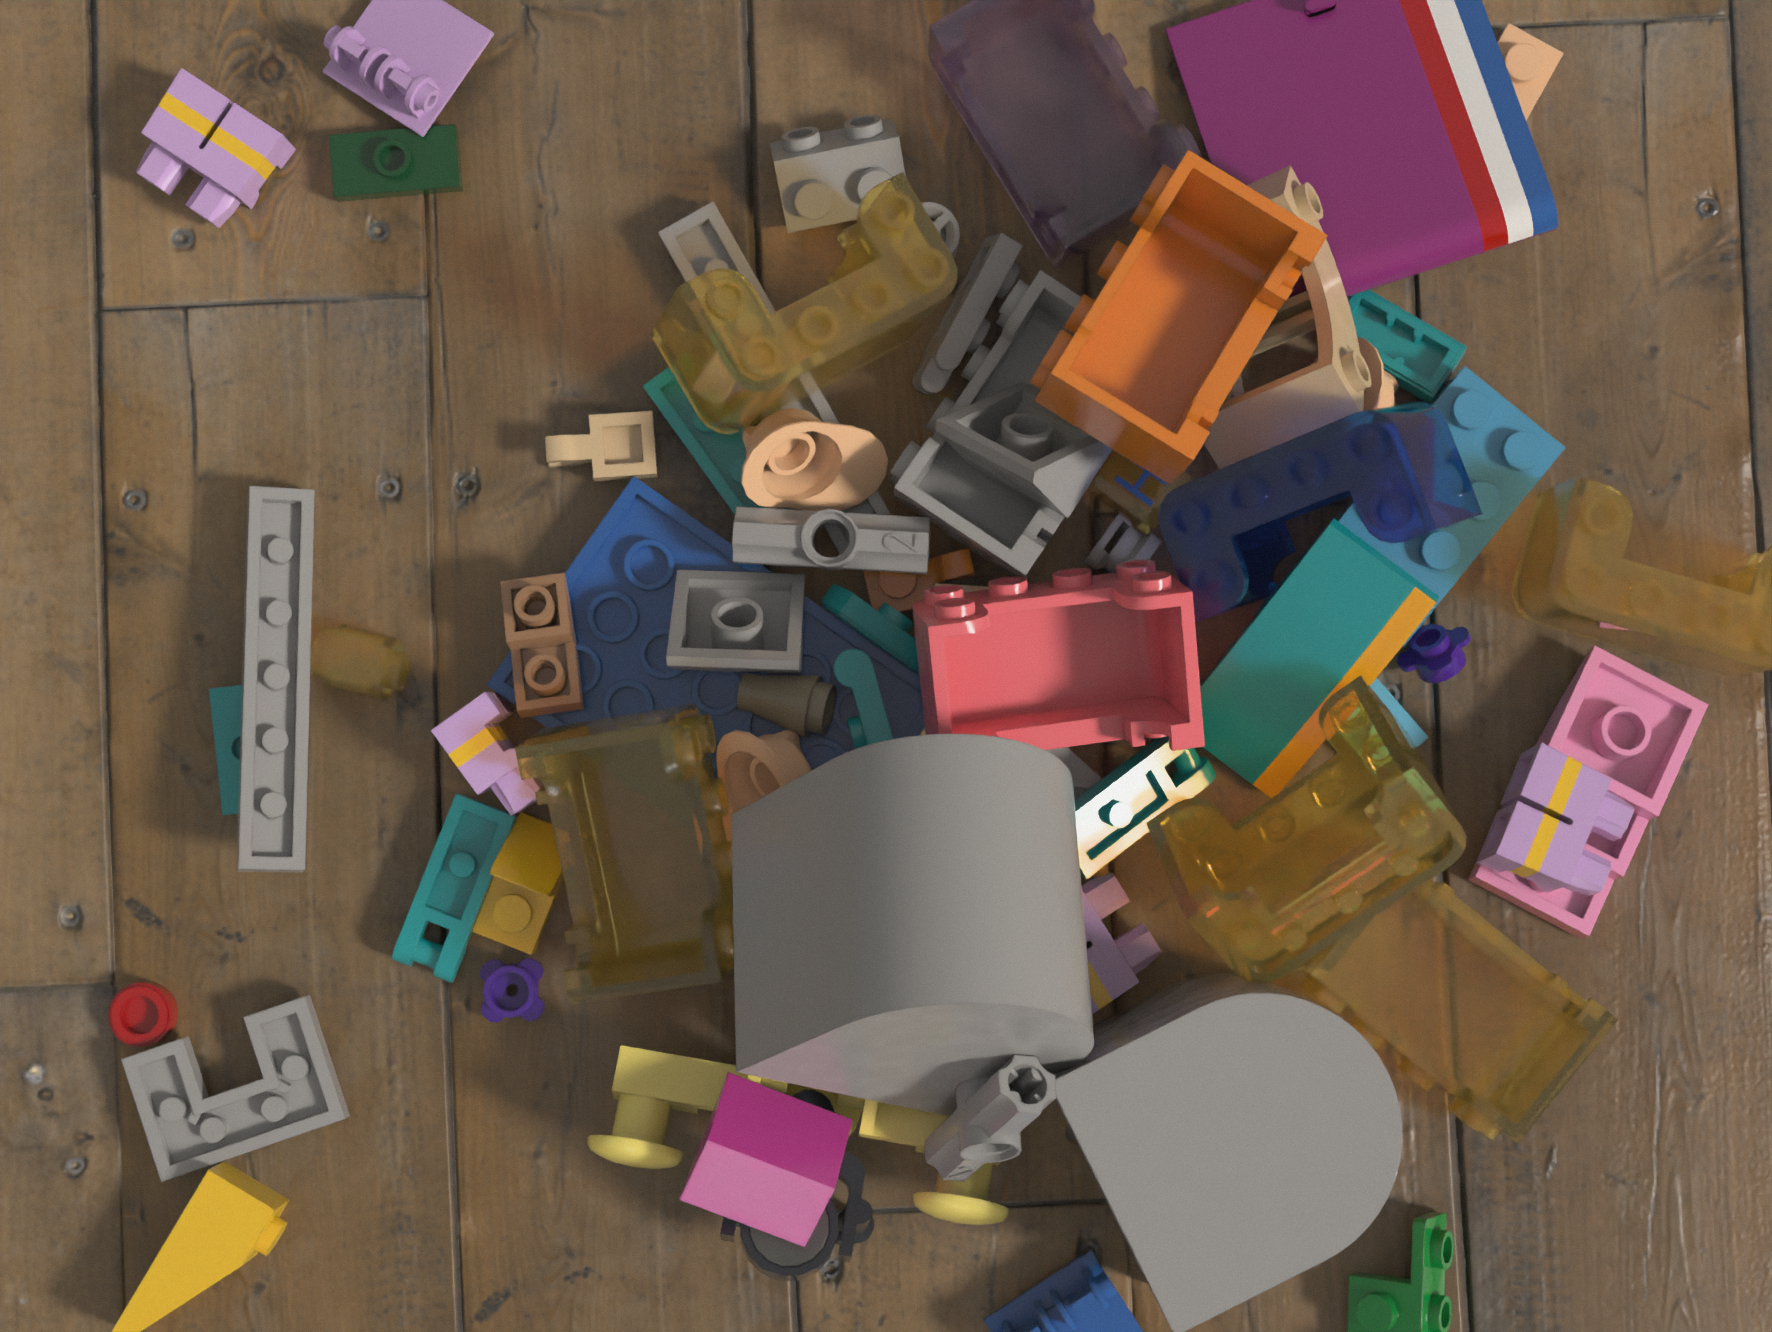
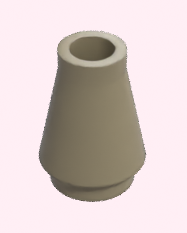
M746 672L738 690L737 709L757 715L787 730L796 732L805 738H809L812 733L826 735L835 710L837 689L836 685L824 683L821 675H756Z

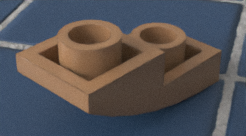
M565 573L500 581L506 643L511 650L516 710L520 718L583 710L584 701L579 659Z

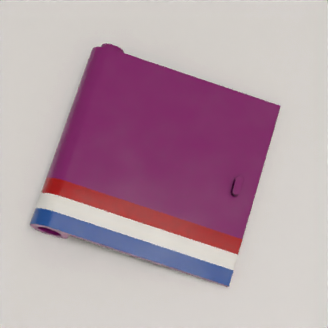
M1251 0L1165 29L1209 163L1245 185L1291 165L1301 185L1308 182L1320 199L1323 218L1318 221L1323 232L1328 235L1326 239L1347 297L1542 235L1558 228V214L1553 193L1482 0ZM1302 273L1292 288L1293 291L1289 298L1307 291Z

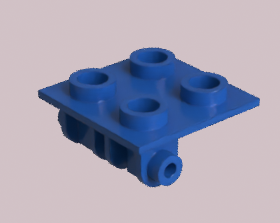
M1091 1249L983 1319L991 1332H1143Z

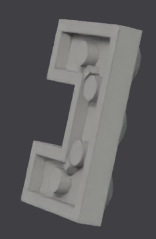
M310 995L243 1017L263 1078L230 1090L208 1096L189 1036L121 1059L161 1182L335 1123L350 1116Z

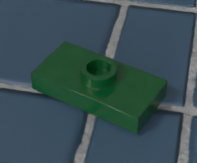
M455 124L431 126L424 137H421L409 128L329 135L333 196L338 202L463 191L459 135Z

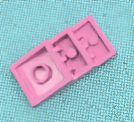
M1595 645L1591 647L1557 704L1536 745L1542 742L1608 776L1612 780L1607 791L1614 793L1635 809L1627 830L1620 839L1611 841L1592 831L1589 834L1584 849L1611 861V870L1601 892L1591 896L1570 891L1563 887L1547 893L1539 889L1533 881L1507 870L1497 872L1478 863H1475L1468 880L1580 939L1590 936L1614 880L1624 877L1648 821L1659 816L1709 704Z

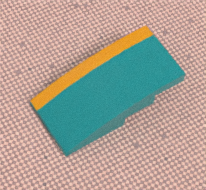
M1333 518L1265 599L1252 620L1223 653L1213 670L1200 684L1205 747L1203 748L1264 794L1274 799L1392 660L1437 603L1439 596Z

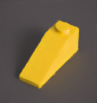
M226 1161L209 1169L112 1332H141L255 1257L258 1252L267 1256L287 1226L288 1222L279 1217L289 1199Z

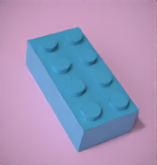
M1466 366L1449 377L1433 402L1424 407L1334 518L1439 596L1437 603L1402 647L1410 640L1566 448Z

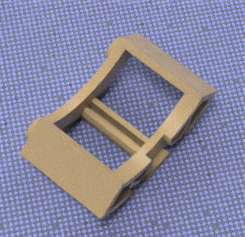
M1291 165L1247 185L1323 232L1318 221L1323 218L1320 199L1308 182L1301 185ZM1327 239L1310 266H1305L1301 271L1307 291L1287 299L1278 310L1251 355L1252 357L1316 329L1318 362L1246 393L1243 390L1241 374L1239 375L1220 407L1219 415L1208 429L1210 434L1204 442L1205 447L1221 473L1363 416L1364 389L1371 386V375L1366 361L1360 353L1349 302Z

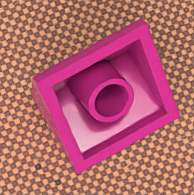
M727 1072L679 1200L805 1247L836 1188L852 1119Z

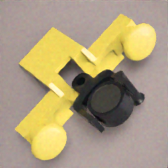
M620 1045L611 1090L613 1098L618 1100L612 1135H590L587 1138L591 1151L612 1162L647 1169L674 1167L682 1161L685 1154L677 1149L665 1146L671 1109L697 1113L698 1109L713 1111L727 1072L852 1119L848 1138L855 1132L862 1113L859 1137L916 1146L915 1151L925 1153V1140L949 1116L736 1072V1065ZM845 1150L838 1179L846 1185L848 1190L846 1208L838 1215L830 1198L805 1247L724 1216L720 1232L721 1240L734 1242L736 1226L740 1227L741 1245L748 1261L761 1274L778 1281H800L817 1273L830 1259L835 1244H840L837 1260L850 1262L854 1243L866 1241L874 1229L872 1207L868 1201L861 1198L866 1173L864 1164L857 1156ZM1000 1162L984 1163L965 1181L942 1180L938 1171L935 1192H916L912 1194L913 1202L920 1211L937 1219L969 1225L995 1224L1003 1222L1009 1214L1007 1207L988 1201L993 1165L998 1166Z

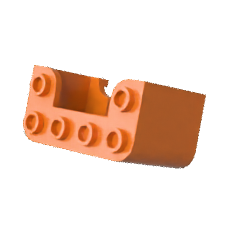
M1187 150L1176 170L1165 164L1162 165L1129 220L1140 227L1129 247L1119 240L1116 241L1097 272L1098 276L1107 281L1096 300L1085 294L1082 296L1063 329L1074 336L1061 329L1029 382L1040 389L1034 402L1169 485H1172L1194 461L1210 434L1208 429L1219 415L1220 407L1278 310L1292 293V288L1300 277L1302 269L1305 266H1310L1328 236L1190 150Z

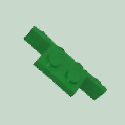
M1430 1212L1414 1218L1412 1225L1411 1279L1362 1272L1349 1275L1347 1332H1448L1452 1319V1303L1450 1297L1444 1295L1445 1270L1449 1269L1452 1263L1454 1238L1452 1232L1446 1230V1213Z

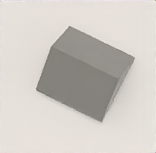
M1024 382L1015 384L936 420L935 432L971 467L1066 518H1069L1113 450L1034 402L1040 391Z
M677 570L666 654L667 666L674 670L802 674L805 574Z

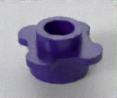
M1425 625L1414 633L1410 640L1409 649L1398 656L1397 664L1403 672L1415 670L1418 677L1424 682L1439 683L1446 681L1458 674L1466 663V655L1462 647L1468 645L1471 640L1469 631L1465 627H1456L1448 630L1441 625Z
M530 957L523 959L518 964H504L499 959L487 961L480 970V977L485 982V1001L481 1005L483 1016L488 1021L494 1023L502 1021L505 1017L521 1016L526 1021L538 1019L545 1009V1003L539 997V980L544 974L541 963ZM509 984H515L518 987L516 996H510L507 993V986Z

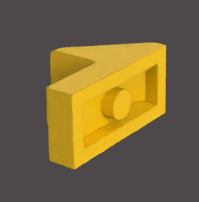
M521 812L490 869L489 874L494 877L472 932L527 954H534L581 835Z

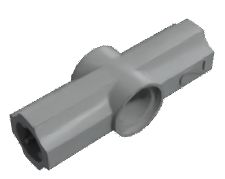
M736 507L732 537L733 563L810 567L829 571L845 569L927 574L931 519L930 517L844 513L835 509L808 511ZM832 523L843 525L849 531L850 537L849 545L844 553L832 558L818 554L814 541L820 528Z
M1013 1055L991 1077L973 1078L958 1084L956 1087L957 1109L925 1140L926 1163L934 1166L939 1171L942 1180L965 1181L984 1163L1002 1162L1020 1155L1022 1151L1020 1132L1037 1118L1045 1107L1056 1099L1055 1076L1047 1072L1040 1065L1037 1057Z

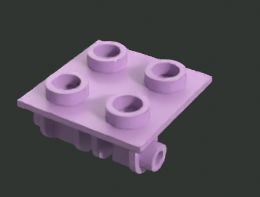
M372 0L354 27L346 26L341 28L335 25L327 32L323 44L329 50L331 60L322 72L410 130L424 137L495 34L443 0Z

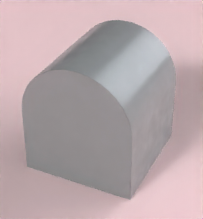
M929 734L891 739L846 752L731 814L736 1072L949 1116L957 1109L956 1087L958 1084L973 1078L991 1077L1013 1055L1037 1057L1040 1065L1047 1072L1054 1074L1078 1064L1091 1052L1094 1046L1073 779L1068 767L1053 754L1024 742L987 735Z
M1216 973L1186 979L1169 986L1093 1024L1094 1046L1091 1052L1078 1064L1053 1074L1056 1081V1101L1149 1288L1173 1332H1185L1326 1261L1344 1250L1371 1225L1380 1213L1396 1180L1403 1143L1402 1118L1395 1087L1379 1055L1369 1042L1340 1016L1266 979L1236 973Z

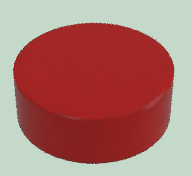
M151 981L137 982L119 990L113 997L108 1010V1021L112 1032L123 1043L134 1047L149 1046L165 1039L174 1029L178 1017L177 1003L171 992L161 984Z

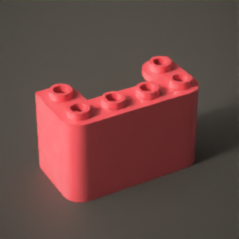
M1124 561L1116 564V572L1092 575L1091 570L1087 568L1063 569L1052 573L1053 581L1028 584L1025 577H1002L990 580L988 582L989 589L964 593L963 587L960 585L935 586L925 589L924 599L912 605L926 735L976 734L995 736L1024 742L1043 750L1125 739L1132 747L1145 746V737L1162 738L1166 736L1169 737V748L1172 751L1205 747L1193 591L1170 573L1156 570L1155 561Z

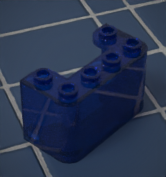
M1415 401L1356 412L1183 484L1169 492L1160 504L1158 514L1160 530L1180 582L1193 591L1195 621L1199 622L1267 598L1277 586L1276 582L1273 581L1277 566L1282 559L1296 552L1285 522L1349 496L1353 497L1360 518L1368 532L1378 540L1392 544L1405 542L1483 514L1448 423L1441 411L1429 403Z

